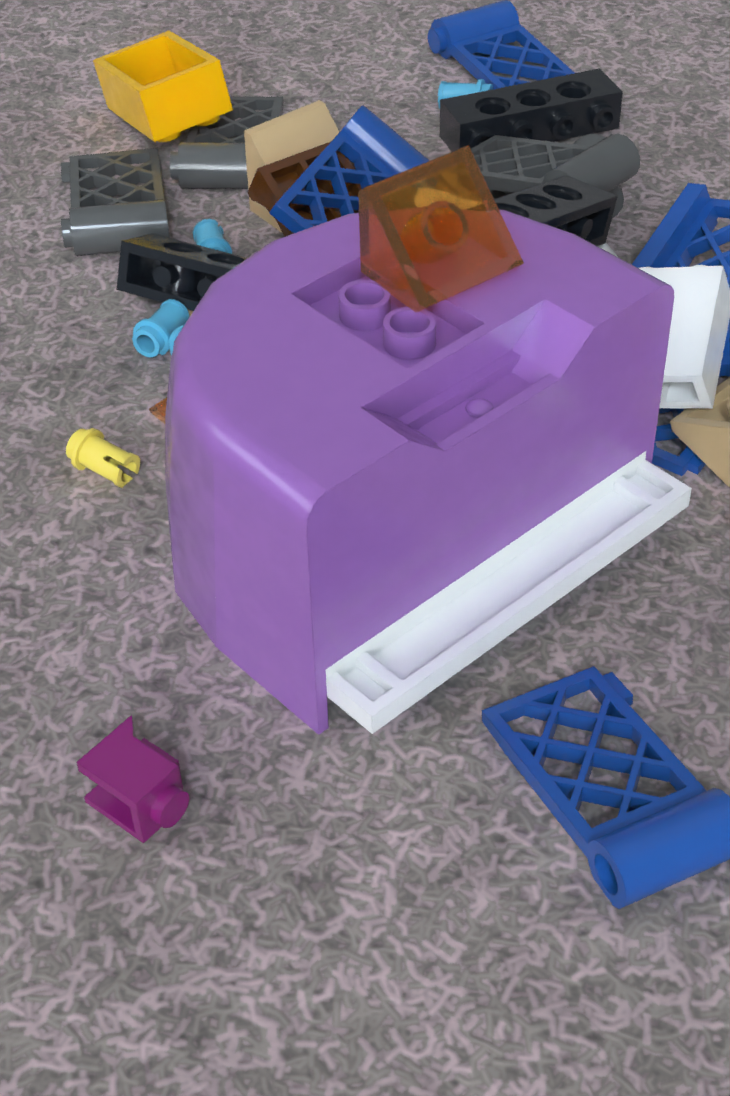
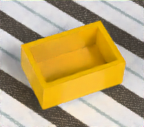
M166 31L93 60L108 109L153 142L175 140L181 135V131L195 125L208 126L214 124L220 119V115L233 110L220 59L171 31Z

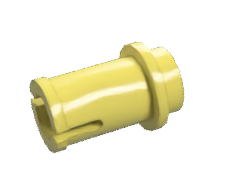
M82 428L77 430L70 437L66 446V455L71 459V464L74 468L82 471L88 468L112 481L120 488L124 487L133 478L123 473V470L117 467L118 465L136 474L139 472L140 458L138 455L129 453L106 441L103 433L98 429L91 428L86 430Z

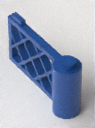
M502 0L435 19L431 24V29L428 31V44L433 53L441 55L444 59L454 57L477 80L484 79L485 84H492L493 89L530 82L519 80L520 77L543 80L575 73L520 25L518 13L514 5L508 0ZM517 41V42H518L519 44H521L523 47H518V46H513V45H507V44H508V43H511V42ZM474 53H482V54L490 55V57H483V56L472 55V54H474ZM499 56L519 61L518 63L497 59V57ZM525 62L543 64L545 67L528 65ZM491 72H497L513 76L512 78H507L502 76H496Z
M362 105L338 135L276 202L269 214L291 232L297 233L327 222L323 207L339 208L341 216L353 214V210L373 211L367 207V203L375 189L374 186L380 180L388 184L394 176L415 188L421 186L431 188L437 179L431 174L436 165L367 107ZM340 151L352 161L356 170L341 168L336 152ZM315 179L331 180L335 194L319 193ZM345 182L360 184L364 197L349 196ZM291 203L309 205L313 220L304 219L290 208L289 205Z
M593 666L482 710V722L513 765L588 858L592 876L611 904L621 909L730 860V796L721 789L712 788L706 790L630 706L633 705V694L613 672L602 675ZM590 690L601 703L599 714L564 707L567 698ZM522 716L547 721L541 737L514 732L507 722ZM557 725L591 731L592 735L588 746L553 739ZM603 734L631 739L638 746L636 755L600 749L599 746ZM546 757L582 764L577 780L548 774L543 768ZM597 767L630 774L626 789L589 783L592 768ZM640 776L669 782L677 790L665 797L636 792ZM584 801L618 808L619 813L616 818L591 828L579 813L581 802Z

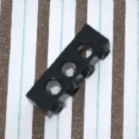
M599 68L440 100V138L457 157L495 135L556 142L619 129L623 91Z
M564 176L472 206L471 208L509 211L575 234L596 246H600L606 243L618 195L569 176Z
M153 233L121 241L116 290L159 302L174 299L181 302L187 309L194 311L211 283L247 258Z

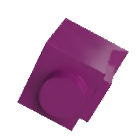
M132 715L76 762L78 771L98 784L84 796L85 802L142 843H145L161 827L170 828L174 826L187 810L189 794L183 790L179 761L147 739L143 738L141 741L137 739Z

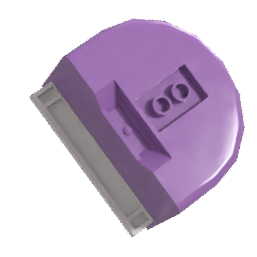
M422 204L353 213L270 242L211 283L174 341L165 414V481L175 592L214 645L318 735L329 728L327 697L371 734L375 733L689 506L692 488L652 464L674 305L673 287L575 234L505 210Z

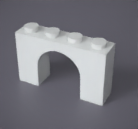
M723 265L639 268L671 285L674 289V305L659 408L713 409L730 320V288Z

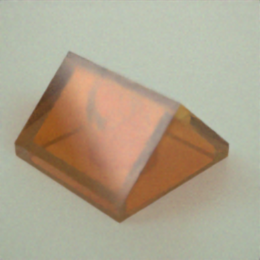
M469 145L364 187L358 192L361 272L415 313L524 264Z

